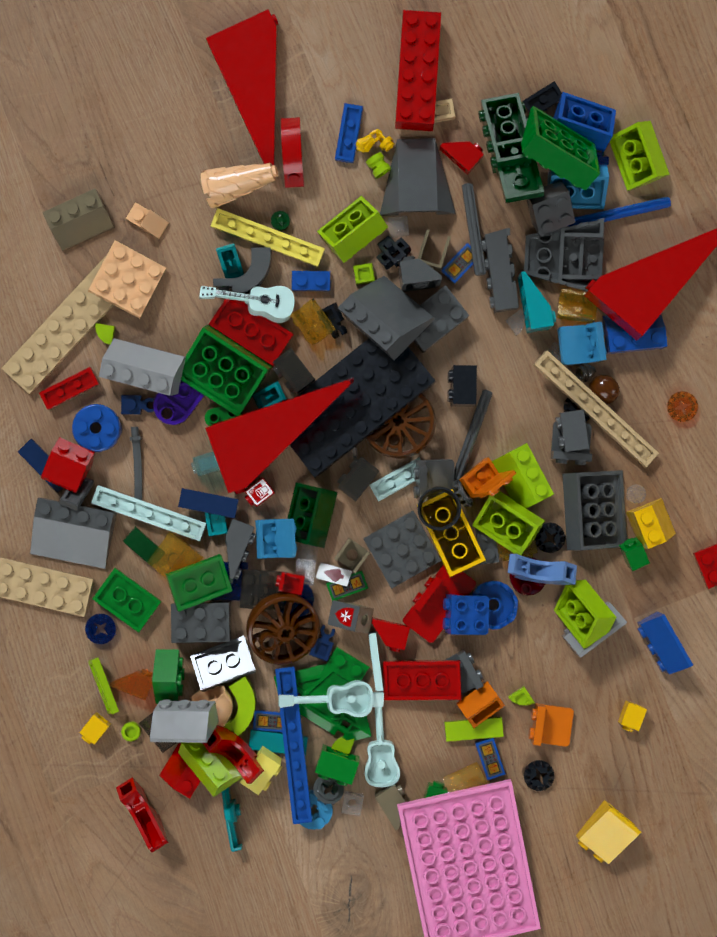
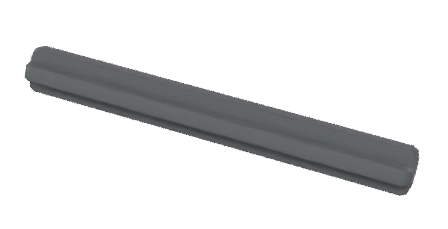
M466 183L462 185L474 272L476 276H482L486 274L474 189L473 184Z
M482 391L454 469V479L459 480L464 475L493 394L491 391Z

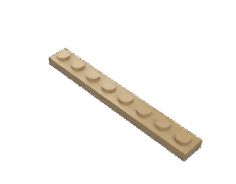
M548 350L533 364L535 368L581 410H584V413L643 467H648L659 454Z

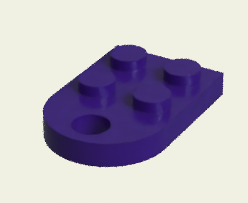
M181 380L178 394L169 396L158 393L153 403L154 412L163 423L178 425L189 418L205 395ZM165 408L172 410L173 414L169 419H165L162 416V411Z

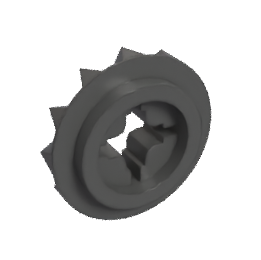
M460 480L454 481L452 483L453 491L459 498L461 505L466 508L472 507L473 498L469 496Z
M319 777L313 786V795L325 805H333L340 801L344 793L343 785L336 783V780L332 778L325 780ZM333 785L331 793L328 792L324 795V787L329 788Z

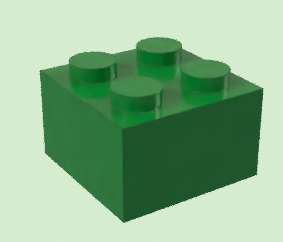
M156 649L152 678L156 704L162 700L179 701L180 696H183L184 687L182 680H185V668H183L184 659L180 657L179 649Z
M323 744L315 767V773L318 774V777L325 780L329 778L335 779L336 783L347 786V784L352 785L359 765V756L351 753L346 754Z

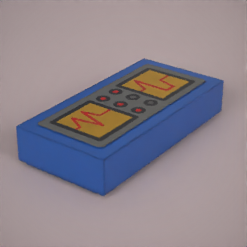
M467 243L441 270L453 284L473 265L471 246Z
M255 710L253 730L282 732L280 712Z
M494 738L476 742L475 745L487 780L505 775Z

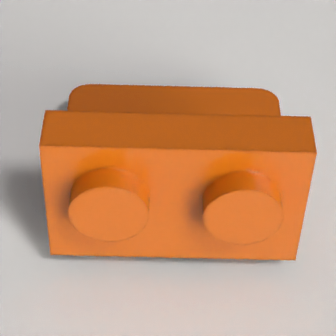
M487 457L459 480L471 498H483L487 495L494 496L497 494L502 485H507L513 480L512 477L516 472L515 470L499 473L490 458Z
M536 703L531 713V720H533V727L529 729L531 743L541 746V743L568 746L571 737L573 709Z

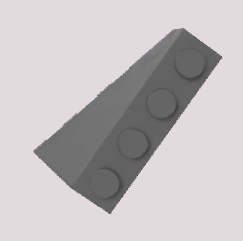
M510 228L485 234L484 240H481L483 252H486V259H484L485 269L489 273V278H486L487 289H491L492 297H489L490 308H494V313L517 310L519 308L516 281H513L515 276L514 264L510 262L513 253L512 245L507 241L508 235H511Z

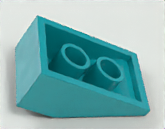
M523 271L519 274L517 280L526 332L533 333L550 330L554 326V322H556L555 311L551 310L547 300L527 273Z

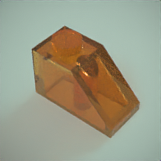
M147 669L137 670L113 680L109 686L146 700L153 686V672Z

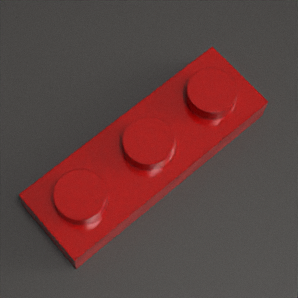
M88 367L39 392L47 410H50L100 383L92 368Z

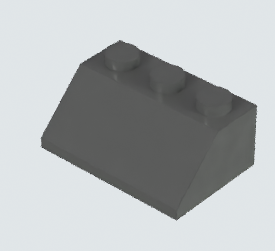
M415 256L404 257L403 261L399 263L400 287L403 292L438 288L440 286L442 275L421 259H415Z

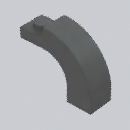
M271 247L251 248V265L248 271L238 278L213 279V287L223 291L232 289V292L250 293L253 287L260 286L264 282L270 271L272 261Z

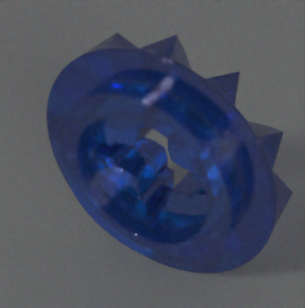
M95 614L86 623V635L95 644L108 643L116 633V623L112 617L106 614ZM107 623L104 627L106 633L100 632L95 635L98 630L96 624L102 625Z

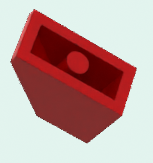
M470 141L442 143L439 149L467 175L484 156L483 149L478 144H472Z
M372 617L371 622L384 644L389 646V650L400 652V649L405 650L410 627Z

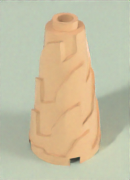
M271 163L239 165L228 168L221 167L203 170L201 173V184L204 194L210 197L206 199L209 206L216 208L276 181V177L279 175L276 165Z

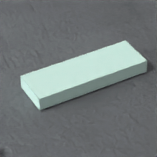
M420 457L369 485L378 502L416 481L413 477V469L416 468V461L421 460Z
M376 631L369 632L368 636L375 690L383 691Z

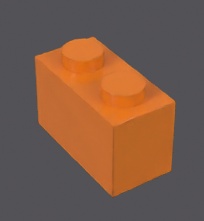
M488 681L483 684V687L474 690L456 703L473 728L505 706Z

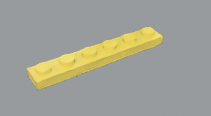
M217 208L211 223L212 228L263 247H271L273 251L316 267L319 266L325 248Z

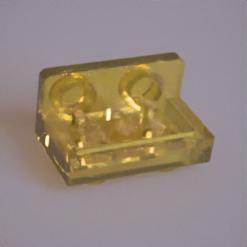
M561 289L558 298L557 319L594 323L596 321L597 307L584 296L586 292Z
M478 762L443 777L448 792L487 784Z

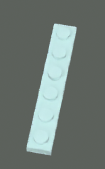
M97 485L91 502L92 504L197 541H201L206 527V523L100 485Z

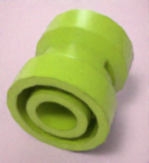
M382 152L373 155L365 162L373 170V175L376 179L392 169L384 161Z

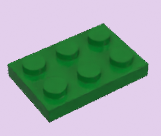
M220 554L165 574L178 612L232 592L225 564Z
M117 568L113 569L92 598L138 633L162 602V600Z

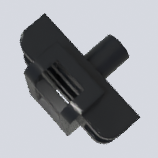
M388 235L377 244L382 253L376 258L386 270L392 266L397 268L399 266L398 263L411 252V248L402 237L394 242Z

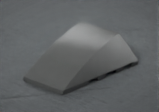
M397 139L391 163L392 169L389 172L380 215L395 216L404 212H436L437 215L456 214L436 139Z
M604 218L570 227L566 226L539 236L538 233L526 235L524 271L529 276L587 292L588 290L585 287L591 280L594 279L596 281L602 276Z

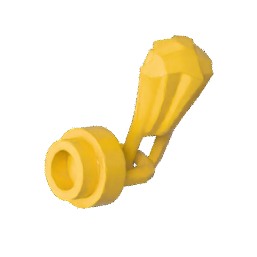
M376 129L367 136L357 139L356 149L362 153L369 152L371 147L379 140L381 142L379 147L382 151L388 152L395 144L390 136L385 137L381 130Z

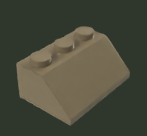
M96 189L43 212L48 226L62 251L114 228L101 196Z

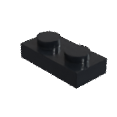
M554 81L522 102H524L528 114H530L533 106L541 111H545L559 102L562 92Z

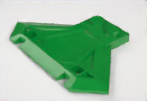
M336 647L326 664L295 671L297 690L301 693L300 696L327 695V690L332 685L341 686L354 680H362L369 666L341 648ZM274 676V680H275V684H276V688H277L276 676ZM327 703L299 704L300 715L333 735L338 730L344 734L342 738L345 740L354 739L356 741L372 737L367 715L364 717H354L347 713L334 714L329 711ZM343 720L350 723L348 727L342 724Z

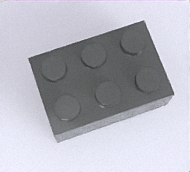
M446 285L420 305L435 319L414 340V343L424 353L469 317V314Z
M231 601L203 602L179 612L176 609L175 603L171 604V643L230 642L232 640Z

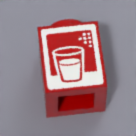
M262 478L245 491L247 494L245 499L251 506L255 505L258 507L274 495L275 491L265 478Z

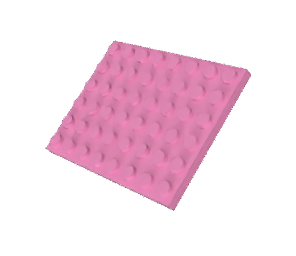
M511 779L397 804L424 937H508L541 929Z

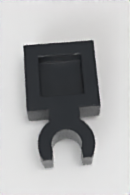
M336 302L318 311L325 327H331V335L334 339L340 337L338 330L342 335L347 333L346 327L340 322L344 318Z

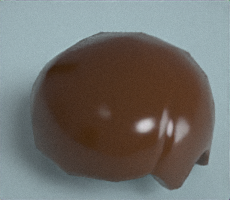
M598 375L589 383V389L606 405L614 402L619 396L620 387L611 376Z

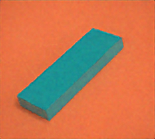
M251 729L249 746L252 750H260L264 746L272 752L285 754L283 733ZM303 736L306 756L308 736Z

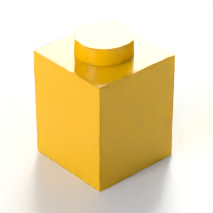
M626 700L618 720L622 725V729L633 732V730L639 731L647 709Z
M96 712L79 732L82 735L81 738L88 744L93 743L95 745L110 727L111 723Z

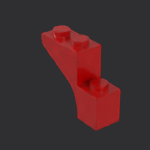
M132 777L117 786L116 789L120 801L133 817L151 853L169 843L159 814L150 806L144 789Z

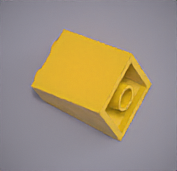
M662 498L626 512L635 537L643 544L645 549L665 543L676 534Z
M604 800L577 833L576 837L579 840L578 844L585 850L591 849L594 852L593 856L601 863L605 861L609 864L639 836L641 831L632 821Z

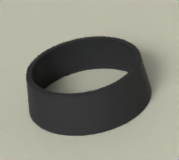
M434 487L424 492L420 497L417 507L418 515L423 524L428 528L445 530L452 527L458 521L461 514V503L457 495L450 489ZM433 492H445L456 503V516L446 526H432L423 518L421 511L422 503Z

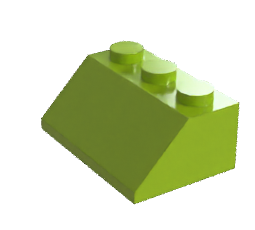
M651 121L637 122L614 134L611 138L610 144L627 191L670 175Z
M360 196L317 232L334 254L344 263L359 250L366 247L369 242L381 235L388 226L380 213Z
M527 443L492 461L499 473L515 470L516 474L512 477L513 480L504 485L509 497L523 507L528 508L554 495Z
M499 491L494 496H489L472 526L512 553L522 556L537 536L545 520Z
M576 580L575 585H565L554 608L555 613L583 648L589 647L609 633L617 618L587 580Z
M181 743L178 753L213 797L242 778L236 767L227 758L217 753H209L203 743Z

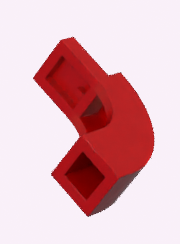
M300 117L281 118L285 188L304 187Z
M217 725L207 743H203L209 753H217L227 758L236 767L247 784H252L264 771L255 759L257 755L250 746L227 728Z

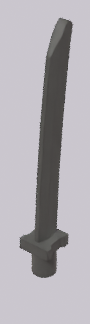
M131 427L132 437H130V441H132L134 459V498L142 500L140 445L142 436L139 435L138 427Z

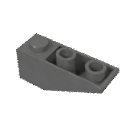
M235 519L232 520L225 538L231 584H233L234 579H239L242 571L239 568L242 561H246L249 554L247 547L249 544H253L256 534L253 533V526Z

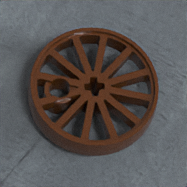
M423 394L418 396L423 400L421 404L407 412L410 406L408 404L383 424L387 425L385 428L373 436L369 435L367 437L368 442L376 451L390 458L402 459L418 454L430 443L435 432L436 417L431 403ZM423 408H428L429 417L411 418ZM401 418L404 423L398 426L395 421H399ZM430 422L428 432L410 425L413 423ZM407 429L425 438L419 445H416ZM390 432L382 448L375 443L378 438ZM402 432H404L412 444L413 449L403 452L405 440ZM398 436L400 437L398 445H391V438ZM390 447L392 450H398V452H391L387 450Z
M287 592L275 593L262 599L250 612L246 624V634L253 652L260 659L278 665L293 663L307 655L316 644L320 632L319 617L312 605L303 597ZM286 601L283 615H281L278 602ZM293 602L300 603V605L290 614ZM272 604L274 606L277 619H275L271 614H269L265 610ZM305 609H309L310 614L298 618ZM262 614L272 623L256 621V619ZM312 621V628L299 627ZM253 628L267 629L253 634ZM296 634L309 635L306 642H303ZM266 638H270L269 641L263 642ZM290 640H294L301 647L292 652ZM256 641H258V643L260 644V647H257V646L255 645V642H256ZM285 643L287 654L279 655L281 645Z

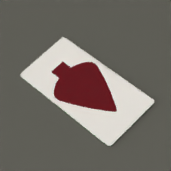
M320 563L316 578L347 586L352 571Z

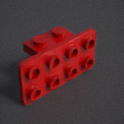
M442 565L433 578L429 577L424 584L425 590L422 594L420 592L417 593L412 600L414 602L413 606L403 618L405 625L409 626L430 643H433L443 630V618H446L443 600L446 598V594L469 595L476 586V581L463 571L449 577L444 565Z

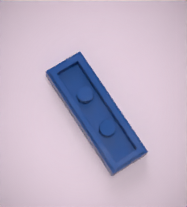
M344 103L335 161L354 164L363 106Z

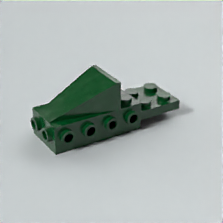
M519 93L481 100V110L478 111L479 120L484 123V126H482L483 136L488 138L486 142L487 151L492 154V157H490L493 174L497 173V176H499L505 203L544 196V188L536 161L526 158L522 153L521 142L528 117H525V104L521 102Z

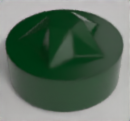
M277 211L271 217V224L275 230L284 231L290 225V218L286 212Z

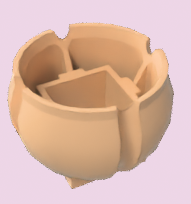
M220 685L204 692L199 690L190 697L191 701H215L219 720L217 725L225 726L231 716L233 703L231 695L224 686Z

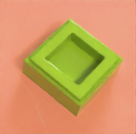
M372 263L353 266L356 285L369 284L375 281Z

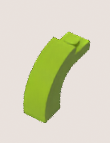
M248 676L241 677L229 686L237 700L238 711L236 716L225 724L224 728L230 731L233 730L237 736L249 726L256 709V693Z

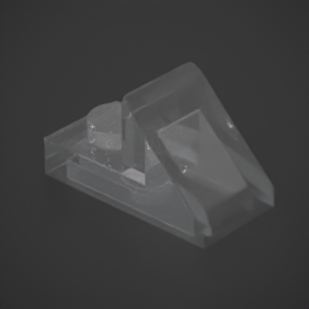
M299 545L295 574L305 576V585H314L318 547Z

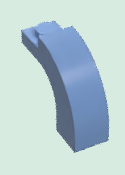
M510 554L508 573L515 575V578L536 583L575 585L577 565L566 561H539L518 554Z

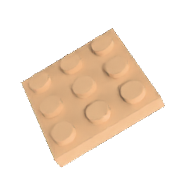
M115 240L88 292L140 319L166 267Z

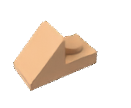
M136 202L126 217V220L160 239L169 224L158 214Z

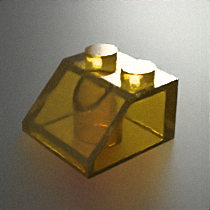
M170 531L147 563L166 578L165 574L200 562L203 556L199 551Z

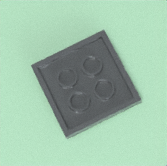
M414 511L407 513L363 538L391 589L441 561Z

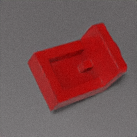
M282 572L281 575H277L275 586L279 587L278 591L301 595L305 576Z

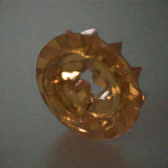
M685 391L673 394L667 402V412L672 419L678 422L691 420L698 410L696 398ZM680 401H682V404L690 405L684 408L685 412L678 409L675 410L680 405Z

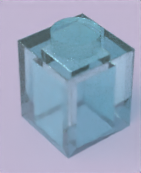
M214 451L194 457V462L191 463L194 474L197 473L198 476L220 471Z

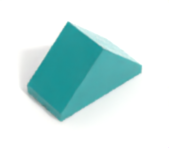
M234 243L216 248L225 278H237L244 275Z
M279 381L253 395L258 409L287 400Z

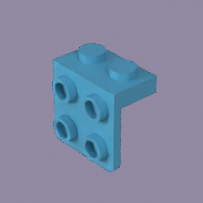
M602 322L558 328L560 356L563 365L594 363L607 360Z
M294 519L255 520L257 559L294 558L296 556V525Z

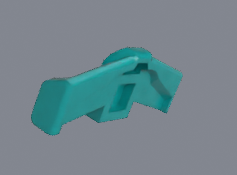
M229 786L222 791V800L230 848L232 852L243 848L242 844L238 843L235 822L238 821V816L241 815L240 804H236V799H231Z

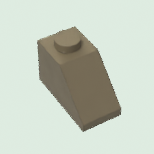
M396 784L385 787L375 794L376 800L395 831L400 826L397 804L404 803V796L406 795L401 785L397 786Z

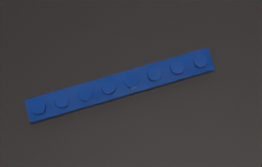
M295 666L276 668L278 696H298ZM294 704V706L280 708L292 820L293 824L312 822L313 819L299 704Z

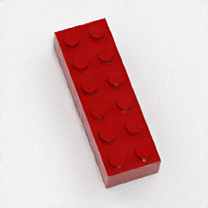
M403 10L395 129L433 132L441 12Z

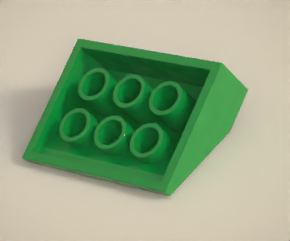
M535 106L531 108L521 142L523 155L528 159H534L539 162L543 168H549L554 171L559 178L567 179L574 187H580L586 191L600 174L595 143Z
M206 325L202 328L185 356L181 380L234 415L240 416L272 366L210 325Z

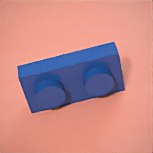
M292 271V291H330V271Z

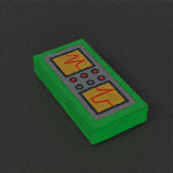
M362 570L351 574L347 586L332 582L326 583L332 601L368 589Z

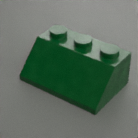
M296 482L287 519H294L296 525L295 542L325 548L338 492Z

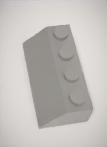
M114 338L102 358L99 377L169 396L176 395L179 392L186 357Z

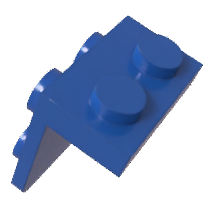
M446 594V598L443 600V609L446 610V618H443L445 633L456 635L488 634L489 597Z

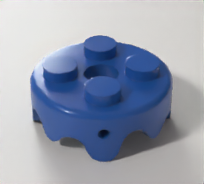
M91 404L85 406L76 414L72 424V433L74 439L81 447L93 452H103L115 446L122 434V425L114 410L105 405ZM98 422L101 425V431L95 434L92 432L91 426Z
M487 581L477 586L471 596H487L489 601L495 599L499 603L496 610L489 609V629H501L514 621L517 615L518 600L508 585L499 581Z

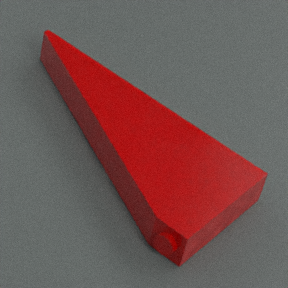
M269 9L207 37L206 40L263 164L271 163L275 165L276 26L279 23L275 14L271 15Z
M717 228L602 275L596 281L592 279L585 287L588 291L584 296L637 341L645 334L717 247Z
M353 378L206 427L205 429L228 493L235 492V494L245 492V488L270 466L354 382Z

